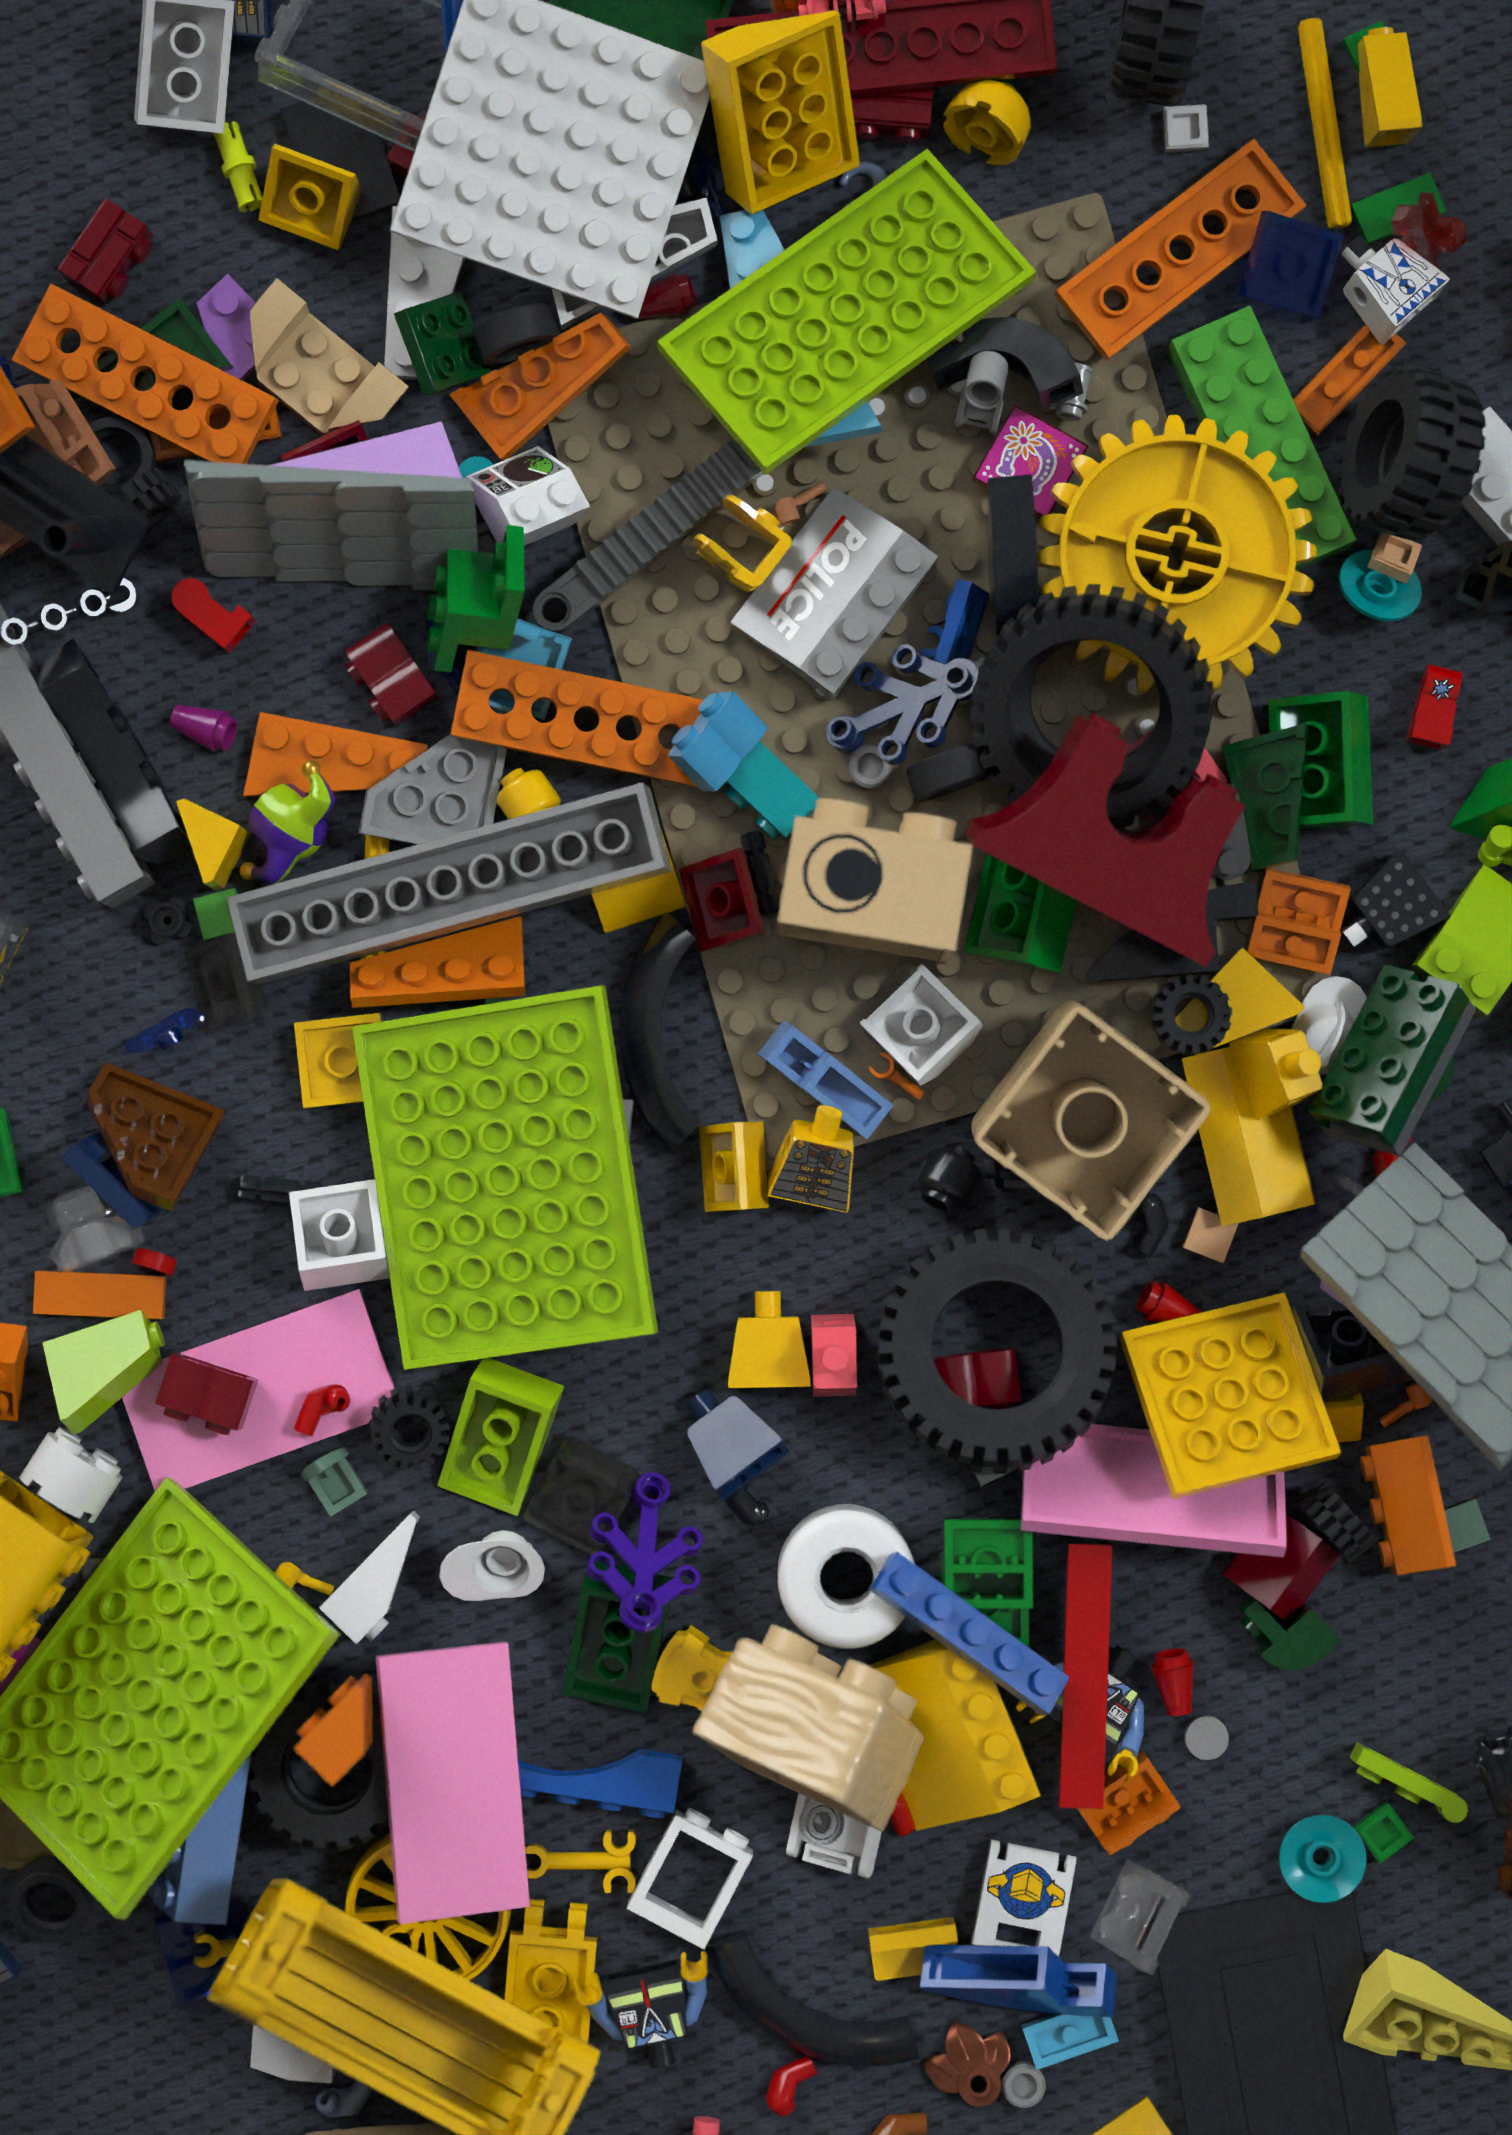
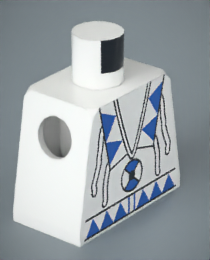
M1359 236L1341 254L1357 270L1343 288L1344 295L1381 345L1385 344L1428 306L1450 280L1447 275L1399 239H1392L1376 253Z

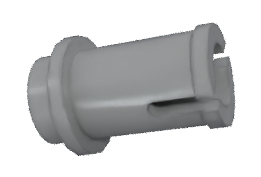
M1075 363L1081 376L1084 393L1055 406L1057 408L1056 415L1065 420L1079 421L1082 414H1085L1088 409L1084 403L1093 369L1081 363Z

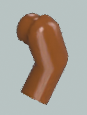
M926 2113L889 2114L883 2118L871 2135H927Z

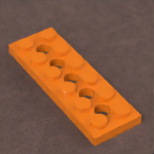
M1252 139L1059 287L1053 295L1107 362L1303 211L1307 205L1257 141ZM1242 189L1249 190L1256 198V207L1250 210L1241 208L1235 200V193ZM1206 215L1218 216L1224 225L1223 233L1218 235L1208 233L1202 224L1203 217ZM1174 240L1185 241L1191 249L1190 258L1178 260L1173 257L1169 249L1170 242ZM1142 265L1153 267L1158 273V282L1150 286L1144 285L1137 278V268ZM1110 290L1120 292L1125 298V308L1120 311L1110 310L1104 303V293Z
M51 283L12 358V361L50 381H62L67 390L209 462L247 464L279 402L274 396ZM68 332H78L81 337L79 348L72 353L62 352L60 347L62 337ZM108 350L116 351L118 355L117 366L110 372H101L97 366L99 356ZM145 369L153 370L156 377L153 387L147 391H138L135 387L137 374ZM182 388L190 389L193 393L192 404L185 410H175L172 405L174 393ZM219 407L228 408L231 414L229 424L219 430L211 428L209 423L211 413Z
M467 650L450 736L699 788L668 757L671 750L664 748L660 744L658 734L660 729L665 726H674L680 730L686 725H693L700 714L698 708L703 699ZM504 690L512 696L514 706L510 712L498 714L490 708L489 697L493 692ZM540 699L551 701L556 708L555 718L548 723H541L535 720L531 713V707L535 701ZM581 708L593 710L598 717L597 727L590 732L579 730L574 723L576 711ZM623 717L634 718L640 725L638 738L631 741L620 738L616 731L618 720Z

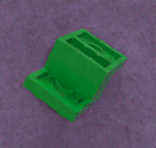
M506 525L503 541L495 542L493 554L448 549L444 565L436 566L434 591H438V594H430L427 610V619L434 622V626L429 627L427 638V652L434 653V671H452L458 644L510 650L524 594V527Z
M944 1519V1558H941V1584L1029 1647V1609H1033V1532L1021 1531V1519Z

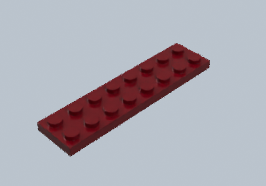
M1050 0L885 1L886 14H879L878 19L875 20L873 18L856 20L855 5H851L852 22L847 21L846 6H838L851 95L965 84L987 79L1003 80L1057 74ZM799 10L706 20L707 39L741 25L799 16Z

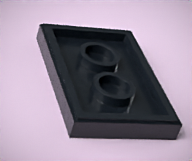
M361 81L280 108L294 151L356 174L362 188V193L350 223L392 209L393 206H398L400 195L386 159L387 157Z

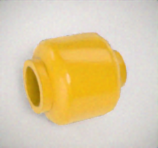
M522 768L513 770L501 780L500 783L503 788L496 800L508 819L556 807L561 803L559 795L540 770L524 772Z

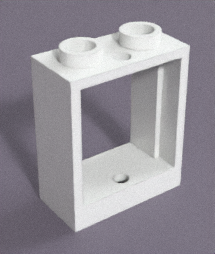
M688 1808L686 1813L676 1809L634 1892L628 1900L627 1909L705 1949L753 1857V1849L747 1846L749 1839L740 1833L726 1828L723 1834L708 1826L711 1819L692 1808ZM680 1830L736 1859L705 1921L648 1892Z

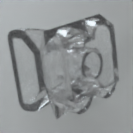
M90 1186L56 1198L46 1212L50 1226L62 1233L48 1257L56 1263L59 1273L65 1271L68 1273L146 1243L142 1233L144 1225L135 1228L130 1226L122 1217H117L119 1214Z

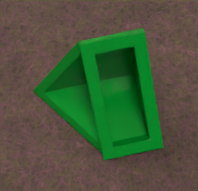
M1512 758L1487 768L1448 828L1487 840L1488 834L1495 826L1506 825L1512 827Z

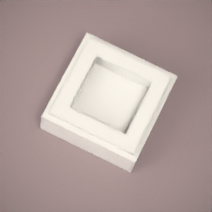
M1206 105L1163 108L1165 152L1208 150Z

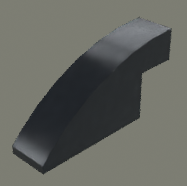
M1032 474L988 478V581L993 607V641L996 636L999 637L1003 626L1011 617L1016 620L1021 608L1028 603L1036 607L1039 601Z
M1256 881L1225 885L1208 890L1206 924L1215 953L1207 967L1131 929L1114 942L1085 974L1086 983L1212 974L1220 971L1216 922L1253 919L1259 916Z

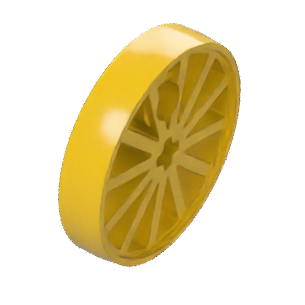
M390 1833L375 1842L364 1853L353 1870L346 1892L345 1913L360 1922L387 1920L383 1926L382 1934L389 1937L393 1933L406 1932L411 1940V1943L406 1945V1947L415 1952L418 1950L421 1934L424 1933L426 1958L438 1964L437 1934L460 1966V1968L452 1972L468 1981L476 1977L489 1965L500 1949L507 1933L511 1909L497 1911L499 1912L497 1929L495 1930L487 1929L462 1916L400 1924L397 1922L394 1886L367 1873L379 1859H383L393 1873ZM363 1888L395 1904L359 1907L356 1905L358 1889ZM451 1929L482 1942L487 1947L476 1958H471Z

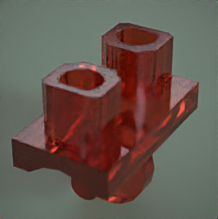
M1421 192L1417 205L1396 206L1391 223L1394 235H1403L1401 241L1439 270L1437 257L1440 252L1454 253L1464 245L1467 239V229L1464 222L1455 217H1441L1433 193Z

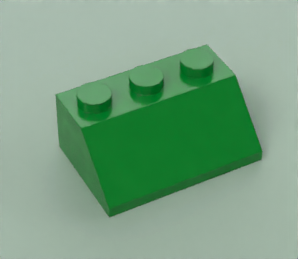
M1351 691L1269 699V732L1302 723L1308 725L1300 828H1342L1373 825L1368 696Z
M987 853L964 953L1025 968L1060 973L1077 899Z

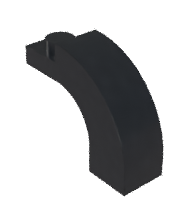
M992 317L980 319L961 333L963 342L945 345L937 350L934 355L927 358L931 376L938 391L966 379L970 361L974 355L983 351H993L1006 359L1009 371L1021 375L1030 383L1044 411L1084 393L1080 373L1062 343L1045 329L1015 318Z

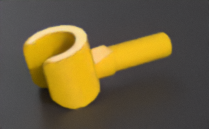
M290 1562L281 1563L274 1572L291 1589L298 1582L304 1587L306 1586L331 1596L335 1587L310 1577Z

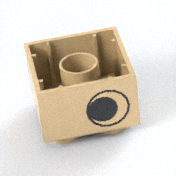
M825 798L816 799L813 819L795 816L778 918L777 935L947 963L956 951L973 846L953 842L956 821L927 814L904 813L899 833L867 828L869 807L853 802Z

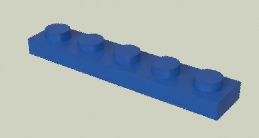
M899 1552L889 1555L869 1590L1041 1716L1050 1714L1070 1678Z

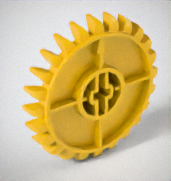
M1169 415L1163 428V435L1154 436L1150 426L1144 420L1133 421L1131 426L1132 443L1124 446L1119 438L1111 433H1106L1100 437L1098 444L1104 457L1100 464L1085 455H1077L1072 460L1071 467L1073 471L1083 481L1080 487L1070 483H1057L1053 486L1050 492L1051 497L1068 510L1066 514L1054 513L1040 518L1037 529L1047 535L1060 538L1059 545L1048 546L1038 551L1037 563L1038 567L1059 569L1060 576L1045 584L1039 592V597L1052 592L1054 598L1057 599L1060 597L1063 588L1075 585L1077 595L1084 594L1088 584H1100V595L1108 596L1112 586L1125 588L1122 599L1132 602L1136 592L1148 596L1145 604L1147 609L1154 611L1159 603L1169 609L1166 621L1172 625L1179 618L1187 626L1184 635L1185 640L1188 641L1193 637L1196 638L1201 647L1198 660L1206 658L1210 668L1207 682L1213 681V690L1216 692L1222 681L1221 663L1228 661L1233 670L1242 679H1245L1252 674L1254 669L1253 659L1248 647L1254 644L1263 653L1274 657L1280 651L1281 644L1277 634L1270 625L1273 622L1289 628H1296L1299 625L1301 614L1286 599L1288 594L1307 596L1313 591V581L1307 575L1295 570L1296 563H1305L1317 556V548L1314 544L1305 540H1297L1295 536L1296 531L1301 530L1312 520L1311 512L1308 509L1302 508L1288 509L1285 501L1298 488V483L1292 477L1282 478L1275 482L1272 481L1268 473L1276 461V455L1273 452L1265 451L1254 459L1245 455L1244 453L1248 445L1247 433L1238 430L1225 444L1216 440L1217 427L1213 419L1205 418L1199 425L1196 434L1191 435L1185 434L1184 423L1180 416ZM1161 523H1177V526L1169 527L1166 534L1148 530V528ZM1194 530L1199 533L1207 544L1196 541L1197 533ZM1170 546H1176L1181 549L1179 559L1184 561L1177 571L1167 568L1169 557L1165 556ZM1140 572L1152 574V583L1162 588V590L1152 587ZM1183 582L1202 586L1201 589L1185 595L1171 594L1172 590L1179 589ZM1100 640L1080 641L1075 652V658L1079 661L1091 657L1102 647L1110 652L1105 664L1104 680L1108 682L1113 681L1131 663L1137 666V693L1144 695L1155 682L1153 675L1143 661L1124 647Z

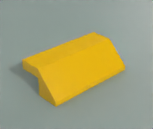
M1231 1047L1181 1058L1187 1083L1201 1094L1211 1107L1209 1115L1198 1129L1222 1227L1316 1204L1293 1107L1256 1120Z

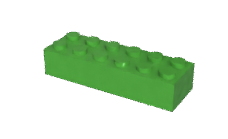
M1251 305L1172 339L1167 353L1199 424L1205 418L1213 419L1217 427L1216 440L1225 444L1238 430L1247 433L1248 445L1244 453L1245 455L1254 459L1265 451L1273 452L1276 455V461L1268 473L1272 481L1275 482L1282 478L1292 477L1298 483V488L1285 502L1288 509L1302 508L1308 509L1311 512L1312 520L1307 526L1296 531L1295 536L1297 540H1305L1314 544L1317 548V556L1311 561L1296 563L1295 570L1299 571L1349 549L1356 541L1354 533Z

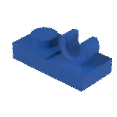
M957 579L954 591L950 593L946 602L947 613L944 619L946 621L944 629L935 625L928 628L929 633L940 638L939 645L933 650L922 648L921 653L927 658L945 665L957 658L969 660L990 593L973 582Z

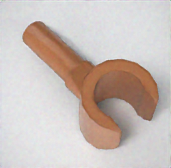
M820 481L800 495L797 494L794 497L790 496L780 499L773 508V516L780 522L778 527L781 528L798 522L800 516L797 507L804 505L825 492L827 487L824 482Z

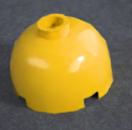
M987 79L972 82L963 87L953 97L944 113V116L946 115L947 117L943 124L944 130L952 143L970 154L971 145L987 153L991 157L986 163L991 165H1007L1016 160L1031 128L1029 108L1021 95L1012 85L996 80Z

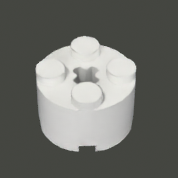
M59 1426L55 1433H47L19 1478L26 1486H29L31 1481L34 1480L42 1486L38 1492L39 1496L79 1519L85 1512L88 1522L94 1523L121 1481L122 1476L119 1474L121 1469L116 1465L118 1461L114 1457L98 1448L94 1450L93 1454L88 1452L79 1444L81 1439L77 1435H73L69 1430Z

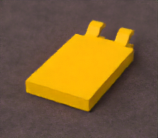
M529 1899L530 1907H525L524 1930H511L504 2000L548 2025L562 2029L588 2044L591 2014L586 2005L578 2002L573 1983L576 1979L579 1985L585 1987L593 1983L591 1973L595 1972L597 1937L585 1936L588 1904L570 1902L567 1928L542 1926L545 1900Z

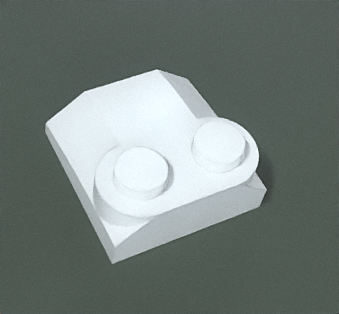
M922 963L917 967L918 970L866 1020L863 1019L860 1022V1025L905 1070L908 1076L914 1079L920 1086L938 1077L973 1043L983 1027L981 1021Z

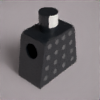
M1401 849L1390 856L1348 900L1347 904L1357 917L1342 927L1340 932L1344 941L1354 951L1372 937L1379 947L1385 950L1445 920L1451 915Z

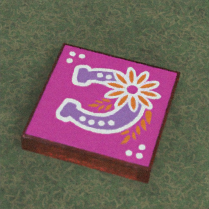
M1014 404L971 481L988 490V478L1032 474L1035 517L1040 519L1044 515L1051 514L1057 504V501L1050 495L1053 486L1057 483H1069L1074 474L1071 467L1072 460L1077 455H1085L1089 445Z

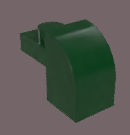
M1252 1596L1239 1607L1246 1615L1241 1621L1245 1628L1258 1641L1263 1636L1268 1639L1256 1652L1276 1667L1287 1670H1299L1310 1667L1320 1661L1341 1641L1315 1611L1306 1604L1282 1627Z

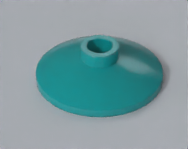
M1362 550L1349 556L1343 563L1338 578L1341 592L1353 608L1367 617L1380 621H1399L1407 618L1417 609L1422 597V588L1414 571L1407 584L1367 567L1373 550Z
M1313 1815L1300 1820L1286 1833L1279 1851V1865L1286 1883L1295 1893L1313 1902L1328 1903L1346 1897L1359 1885L1366 1869V1850L1360 1835L1346 1821L1331 1815ZM1320 1848L1326 1849L1328 1852V1859L1322 1864L1313 1861V1853Z

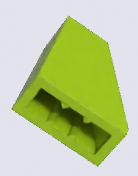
M138 1310L43 1342L59 1418L73 1435L82 1432L162 1364L159 1348L165 1346V1342L157 1322L151 1323L143 1311Z

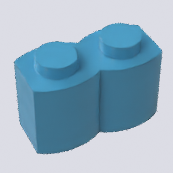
M714 692L706 697L698 708L700 714L694 724L684 726L676 733L672 740L674 746L669 752L668 757L702 791H717L731 777L741 760L756 746L768 728L735 692Z

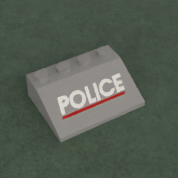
M833 487L793 539L790 548L764 582L751 594L730 624L833 701L854 674L857 666L863 662L936 566L938 556L898 526Z

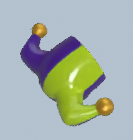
M308 760L302 765V774L309 778L310 781L308 796L293 784H280L265 792L254 804L249 816V827L259 842L267 849V857L262 866L256 867L253 862H244L240 867V874L243 879L252 880L255 878L268 884H277L289 874L297 861L310 857L323 844L327 833L326 816L335 804V797L329 785L320 774L321 768L318 762Z

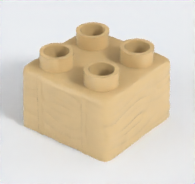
M1066 1001L1056 1008L1042 1029L977 1111L972 1120L971 1128L978 1147L1001 1162L1003 1166L1012 1170L1042 1195L1066 1210L1075 1220L1083 1223L1098 1237L1109 1240L1120 1231L1157 1179L1195 1134L1209 1115L1211 1107L1208 1101L1171 1070L1164 1067L1121 1032L1107 1024L1085 1006L1075 1001Z
M771 1624L762 1644L748 1638L739 1639L729 1660L722 1669L721 1675L692 1733L738 1765L883 1832L894 1811L896 1801L906 1784L908 1775L913 1768L920 1746L924 1742L922 1732L909 1721L918 1701L896 1689L897 1682L890 1677L851 1659H848L840 1678L837 1679L841 1669L840 1665L818 1654L819 1647L812 1642L779 1626Z

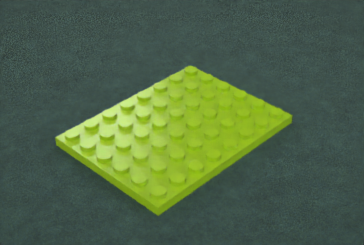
M595 986L353 1026V1037L404 1370L658 1333L606 987Z
M166 1477L1 1695L0 1798L115 1918L125 1920L340 1634L175 1480Z

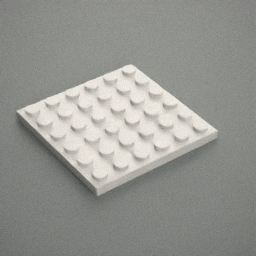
M463 0L390 232L632 318H638L709 102L710 95L704 61L540 0Z

